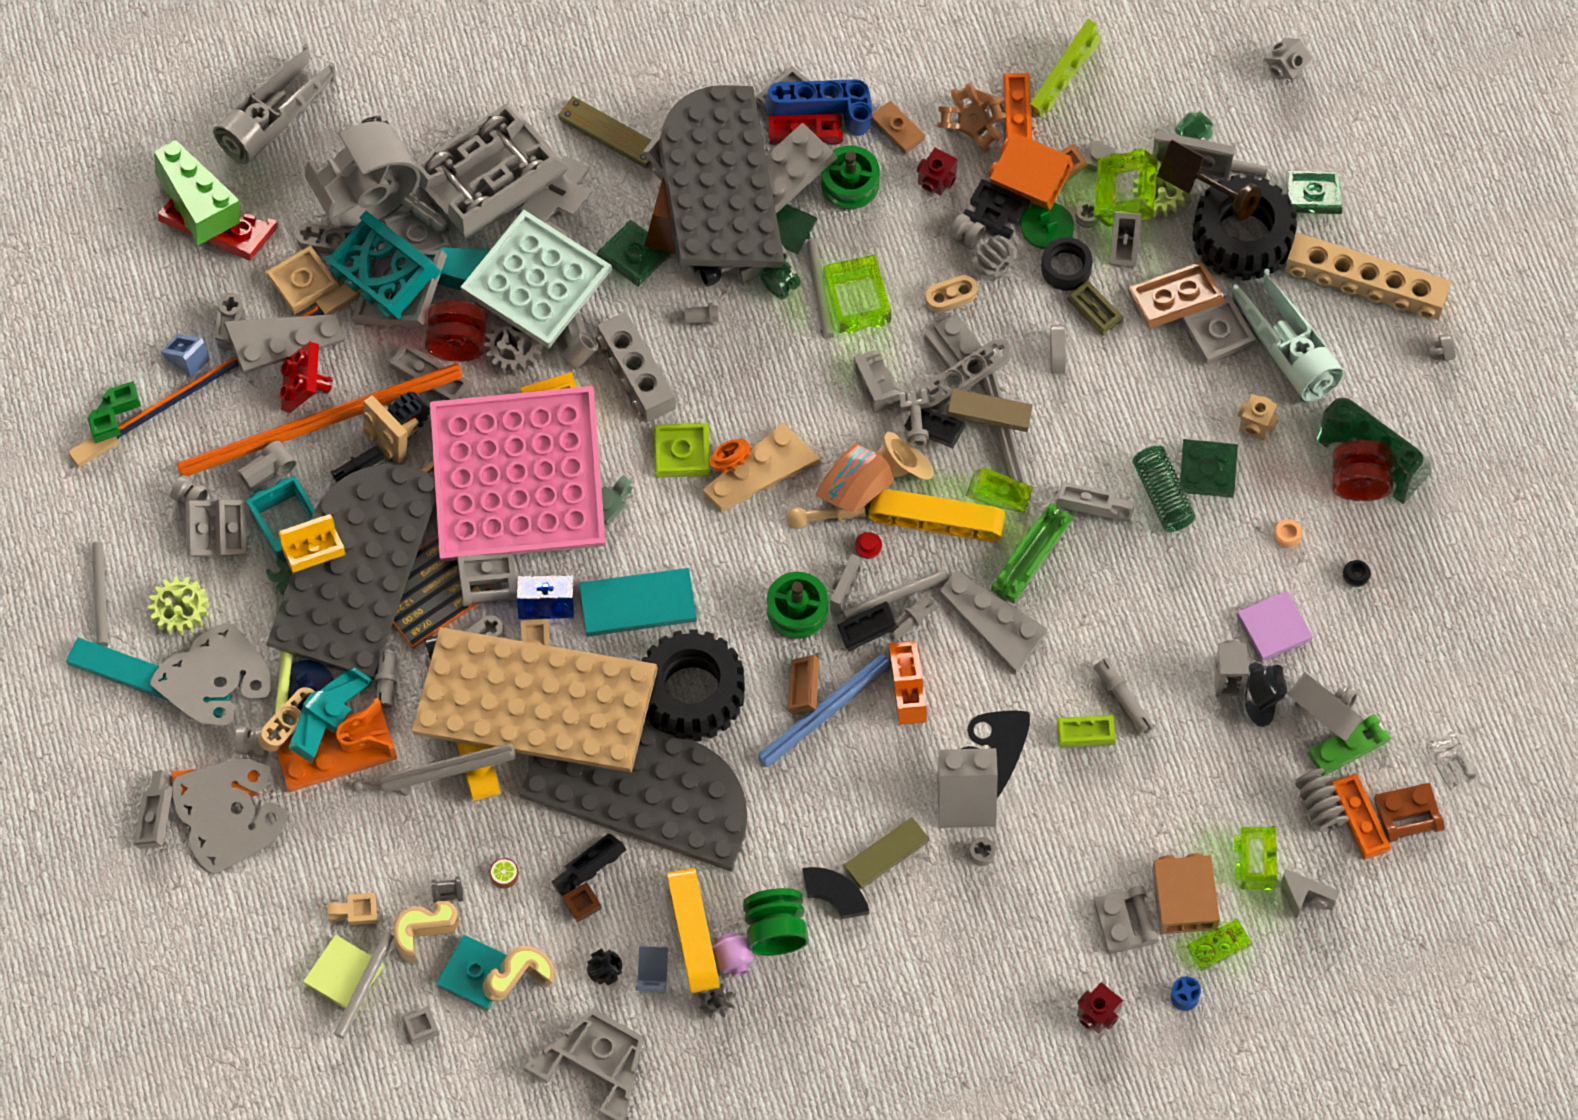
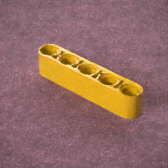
M884 489L871 500L868 518L879 524L997 542L1002 536L1005 511L994 506Z
M695 867L667 872L669 891L690 992L697 993L720 988L718 973Z

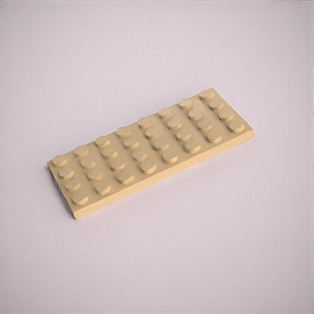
M440 627L412 732L418 736L487 748L511 744L515 749V753L632 773L658 667L654 663Z

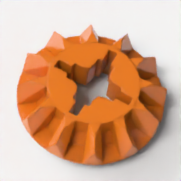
M744 439L726 441L712 453L710 465L716 472L724 471L726 473L733 468L736 470L737 466L745 464L744 460L751 456L750 451L752 448L748 441Z

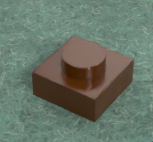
M587 882L562 896V900L577 923L602 909L600 902Z

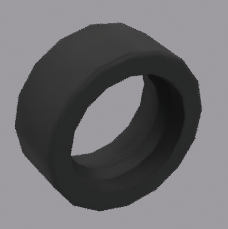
M1062 237L1051 241L1044 249L1042 255V275L1046 282L1056 289L1063 291L1075 290L1090 277L1093 263L1092 253L1088 246L1079 239ZM1060 253H1071L1082 260L1083 266L1080 272L1073 275H1064L1056 272L1051 267V260Z

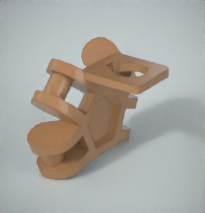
M972 83L966 84L965 88L960 90L957 88L952 89L951 96L957 107L939 106L938 112H941V122H938L937 127L956 129L974 138L985 152L990 149L989 145L994 140L999 141L1002 138L993 124L1007 118L1006 113H1002L1000 107L1003 100L983 90L975 89ZM970 98L972 103L964 105L963 99ZM989 108H990V110H991L992 117H990V114H989V111H988ZM952 113H958V123H951ZM987 130L988 133L982 137L981 134H983Z

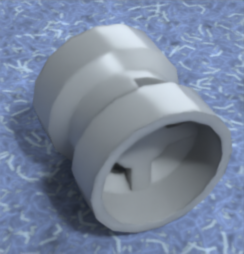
M961 213L953 222L949 236L956 240H963L966 246L974 249L983 237L986 227L979 222L973 223L970 217Z
M182 475L173 485L170 498L178 503L184 502L185 504L189 500L206 501L209 489L201 484H194L191 478Z
M238 726L235 736L236 754L254 752L256 755H266V750L262 749L258 743V735L263 727L249 730L248 727Z

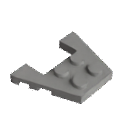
M592 1009L569 1028L565 1035L554 1044L547 1046L542 1054L533 1061H529L525 1065L524 1070L547 1084L562 1059H565L613 1086L599 1109V1114L610 1120H625L644 1039L640 1034Z

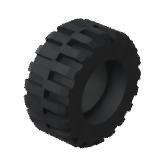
M1234 175L1231 176L1229 181L1226 178L1217 181L1237 193L1247 184H1254L1260 187L1261 198L1251 216L1262 221L1269 233L1258 240H1238L1231 237L1222 228L1220 223L1227 217L1234 215L1232 212L1234 198L1210 186L1198 202L1192 232L1195 250L1198 255H1202V261L1205 265H1212L1213 271L1219 275L1223 272L1227 274V278L1235 279V276L1242 277V281L1251 280L1252 276L1260 279L1264 277L1265 269H1269V273H1274L1279 269V265L1286 262L1297 229L1296 209L1294 206H1291L1292 200L1287 194L1282 195L1283 189L1277 184L1274 186L1270 185V180L1263 177L1261 180L1254 179L1255 175H1247L1246 178Z
M689 629L690 633L682 634V631L679 630L673 632V637L671 638L665 635L658 639L659 646L651 645L647 650V657H643L641 660L642 662L654 663L658 667L646 717H649V722L653 727H661V731L668 735L672 733L677 738L693 737V741H702L701 736L708 735L709 738L717 736L718 729L721 728L722 731H725L731 726L730 719L736 720L739 716L740 707L743 706L745 699L744 668L742 661L738 660V653L734 648L730 647L728 649V642L722 637L715 640L714 633L705 631L704 635L698 634V629ZM694 667L706 670L718 681L716 691L709 698L698 703L677 701L665 690V683L669 677L685 668Z

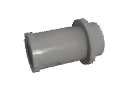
M709 303V306L685 307L686 325L707 322L714 325V322H719L718 306H712V303Z

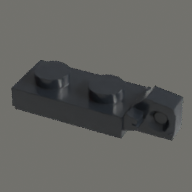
M607 834L565 865L566 871L552 880L551 883L557 893L563 896L580 886L583 882L592 879L599 870L607 864L616 861L619 855L627 849L620 840L611 834Z

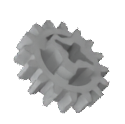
M504 320L500 321V328L494 325L491 327L492 334H486L485 336L487 343H484V350L487 352L486 359L488 362L492 361V368L494 370L501 367L502 374H505L507 370H511L513 376H516L518 369H521L525 374L527 373L526 366L536 367L535 359L541 360L542 358L541 350H543V345L513 325L506 324Z

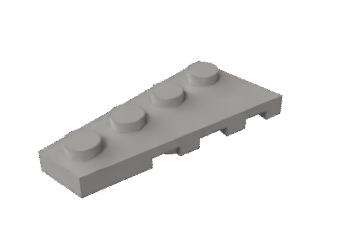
M336 314L224 322V327L242 374L285 361L309 341L319 344L320 350L342 343L345 340Z
M957 570L940 590V596L963 620H966L974 628L975 633L980 638L983 637L992 647L994 653L1009 665V668L1015 675L1047 634L1048 629Z

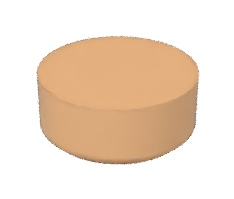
M1285 519L1276 525L1274 539L1279 546L1293 548L1300 543L1302 528L1296 521Z

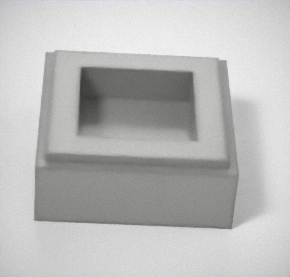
M429 1006L402 1017L412 1045L440 1035Z

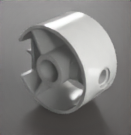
M365 122L339 132L338 134L346 147L336 155L334 160L329 159L327 161L329 165L326 168L317 172L312 162L307 163L305 168L307 182L331 223L344 229H354L361 222L359 217L365 210L378 220L391 215L403 205L402 200L408 194H414L420 182V172L394 128L385 122Z

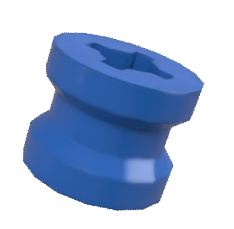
M1184 976L1178 978L1173 984L1170 995L1173 1006L1182 1011L1194 1009L1200 998L1201 986L1192 977Z

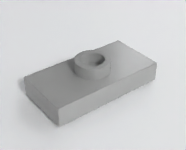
M851 554L843 574H837L833 584L835 591L830 600V612L837 615L842 613L861 571V557Z

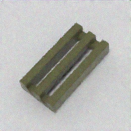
M1088 280L1067 297V300L1102 336L1107 334L1109 329L1112 330L1115 324H1120L1123 321V316ZM1085 290L1108 312V314L1112 317L1111 320L1100 310L1098 305L1084 293ZM1077 296L1093 311V313L1077 298Z

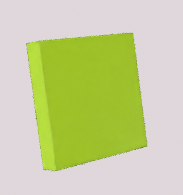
M708 423L654 425L656 478L710 476Z

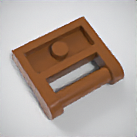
M1430 782L1376 794L1374 797L1389 843L1398 841L1400 837L1431 830L1439 832L1445 829ZM1429 814L1430 818L1396 827L1393 824L1395 821Z

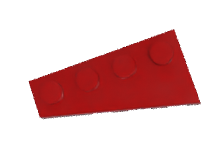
M171 198L158 213V221L193 236L191 231H188L180 212L176 211ZM245 213L244 217L240 216L239 224L206 242L251 261L278 228V220L268 218V221L265 222L256 220L255 215Z

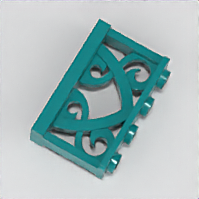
M365 210L359 217L361 222L331 256L327 255L325 258L331 265L328 270L339 280L345 277L344 283L354 292L360 289L362 291L360 295L371 305L374 302L378 303L375 307L386 317L392 314L399 320L402 317L401 313L431 278L436 279L442 271L423 253ZM384 243L383 249L379 250V245ZM396 249L391 260L393 273L371 278V258L385 257ZM355 252H360V256H357V255H356V256H352V255H353ZM349 259L355 261L352 267L345 266ZM405 259L406 262L403 265H399L402 268L401 270H399V262ZM359 273L360 280L354 275ZM400 283V284H401V289H400V291L397 293V286H396V285ZM372 289H379L378 294ZM389 291H393L395 295L392 300L386 298Z

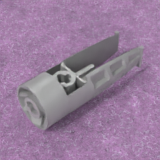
M304 44L301 53L268 77L255 91H252L248 97L214 127L213 134L219 146L238 163H249L305 110L309 103L321 93L330 81L336 82L335 64L330 63L290 98L287 97L283 89L309 63V48L307 44Z

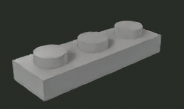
M406 342L389 362L391 368L409 379L446 367ZM462 377L459 380L429 391L444 400L463 399L471 389L472 384L471 381Z

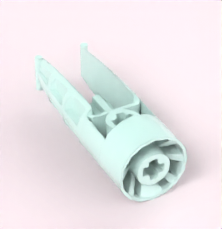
M1269 269L1264 270L1263 287L1286 320L1284 322L1283 320L1279 321L1273 329L1247 295L1235 284L1232 296L1234 303H1238L1244 317L1254 329L1258 339L1264 344L1270 356L1300 397L1307 402L1315 401L1335 389L1343 379L1344 369L1313 327L1301 315L1299 309L1291 303L1284 294V291L1269 277Z

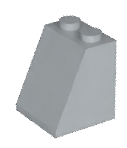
M996 748L939 750L937 771L939 828L996 827L998 778Z

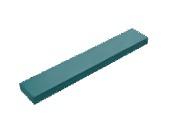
M77 637L67 657V665L169 701L150 685L154 673L159 668L158 665ZM166 673L163 674V678L159 682L167 680ZM229 693L221 698L204 697L203 701L206 703L209 701H229L232 695ZM221 707L216 708L213 711V715L216 718H221L225 709Z

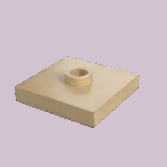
M311 245L265 272L268 280L294 315L339 287V283Z

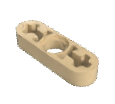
M303 687L297 690L265 724L258 735V743L262 749L268 752H275L294 734L303 710L302 708L300 711L297 707L301 700L307 699L311 693L315 692L313 689ZM282 715H292L296 723L294 725H287L283 722ZM277 728L280 732L276 739L269 740L267 737L272 735Z

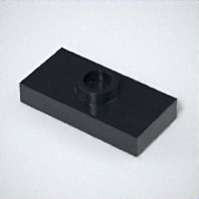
M930 408L921 409L922 428L928 431L929 439L953 449L965 428V423ZM909 416L904 427L906 430L911 431L912 423L911 416Z
M887 601L837 625L845 647L849 652L899 628Z

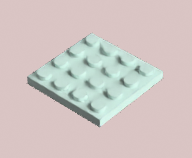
M523 210L463 283L461 293L542 345L550 348L610 273L612 265Z

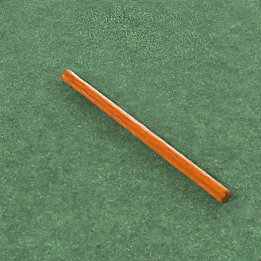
M455 363L177 463L178 471L181 476H190L263 450L274 441L285 442L364 413V400L371 395L382 406L393 403L397 397L400 399L404 393L407 395L408 392H414L417 395L459 380L463 377L459 364Z

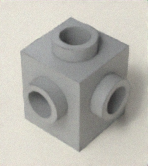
M1283 38L1271 48V52L1264 59L1269 65V70L1277 79L1292 80L1302 74V70L1312 60V57L1301 39Z

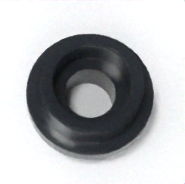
M1361 560L1350 561L1343 569L1345 582L1353 587L1364 586L1368 583L1371 576L1369 566ZM1359 572L1361 577H1354L1351 573Z

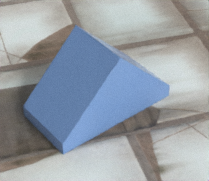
M178 334L161 351L165 358L190 378L210 360L203 339L189 335Z

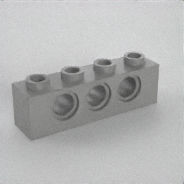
M623 312L598 324V336L595 337L601 351L606 350L609 357L607 359L613 372H619L621 386L626 394L631 393L634 399L632 404L637 414H643L645 420L649 422L675 410V395L627 312ZM621 344L627 345L624 349L617 348ZM631 366H639V367H640V368L637 369V370H630V369H628V368L631 367ZM644 387L652 388V390L647 392L642 391L641 389Z

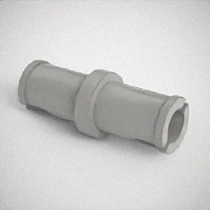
M381 650L379 651L378 674L375 675V682L377 683L376 698L380 700L381 707L387 709V705L388 708L393 707V688L397 684V676L395 675L397 652L385 650L384 654V651Z

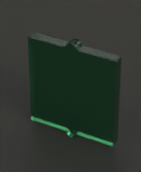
M786 204L776 213L781 243L786 250L798 254L806 239H810V232L818 218Z

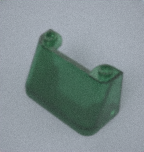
M1337 398L1324 410L1317 441L1326 448L1334 442H1343L1342 444L1347 447L1356 438L1396 468L1390 477L1396 484L1393 497L1404 505L1431 473V458L1372 413L1348 398Z

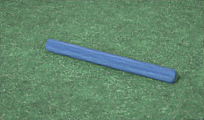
M883 654L875 658L821 702L816 710L810 711L758 754L760 762L765 767L773 764L891 667L889 659Z

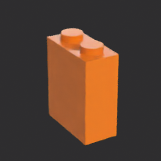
M1013 132L1011 138L1006 139L1002 145V156L999 161L994 162L990 169V180L993 184L1029 199L1030 203L1050 211L1073 167L1071 156Z

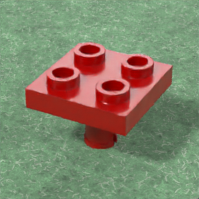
M309 341L283 362L281 367L283 384L279 393V397L282 400V411L291 413L313 396L316 390L325 394L331 391L333 383L328 382H332L333 378L317 374L319 344Z

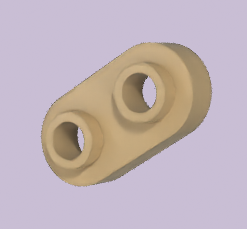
M961 275L930 286L926 291L925 302L930 310L944 312L972 302L977 296L978 286L972 277ZM966 290L968 293L961 294L960 291ZM940 298L943 302L938 303L934 300Z

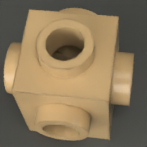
M1252 394L1249 402H1243L1238 413V417L1241 418L1239 431L1264 441L1268 431H1273L1278 422L1279 415H1276L1278 404L1268 397Z

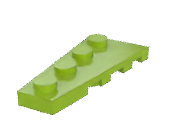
M1087 19L1031 101L1032 113L1042 117L1045 112H1049L1052 109L1057 96L1067 87L1072 77L1098 46L1100 37L1097 23L1090 19Z

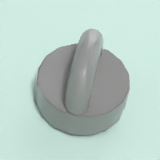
M1450 334L1439 335L1440 344L1431 346L1429 353L1431 355L1443 354L1445 361L1455 359L1456 355Z

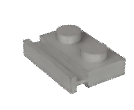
M957 313L936 324L933 329L924 332V338L948 369L982 347ZM977 361L971 362L968 368L975 365Z

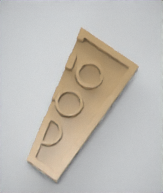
M782 423L750 451L751 456L744 460L745 464L737 466L736 470L733 468L726 473L723 472L703 489V495L723 512L753 497V494L763 489L767 490L776 486L777 482L787 477L792 478L800 474L801 470L809 466L814 467L820 464L821 458L787 425Z

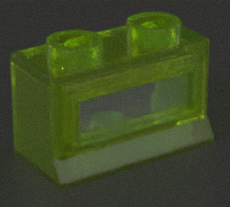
M1276 826L1241 827L1239 835L1234 836V852H1239V862H1235V879H1240V889L1275 890L1277 883Z

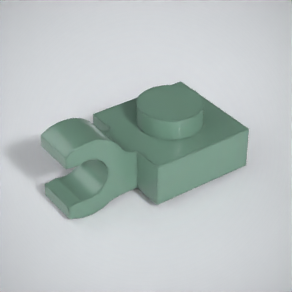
M624 475L618 479L612 490H609L606 486L602 488L604 524L606 525L626 507L622 499L633 489L630 486L632 482Z

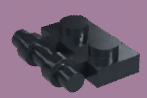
M982 179L970 199V205L976 207V211L972 212L965 209L963 214L970 217L973 223L979 222L984 225L987 230L992 232L993 236L1000 235L1010 240L1014 230L1006 227V224L1010 222L1018 226L1029 206L1030 200ZM988 212L999 218L995 222L984 217V215Z

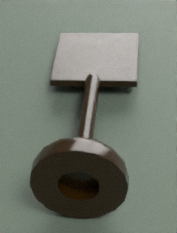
M1175 140L1170 141L1157 177L1187 193L1191 192L1197 178L1234 198L1232 212L1236 218L1246 220L1253 214L1261 198L1260 187L1254 184H1247L1238 193L1199 172L1205 158L1204 156Z

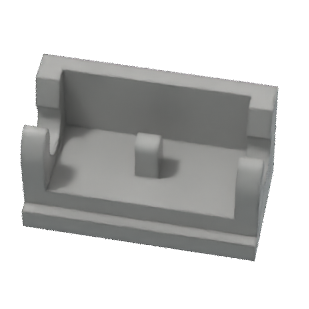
M879 350L854 356L853 369L874 413L900 404V394L895 388Z

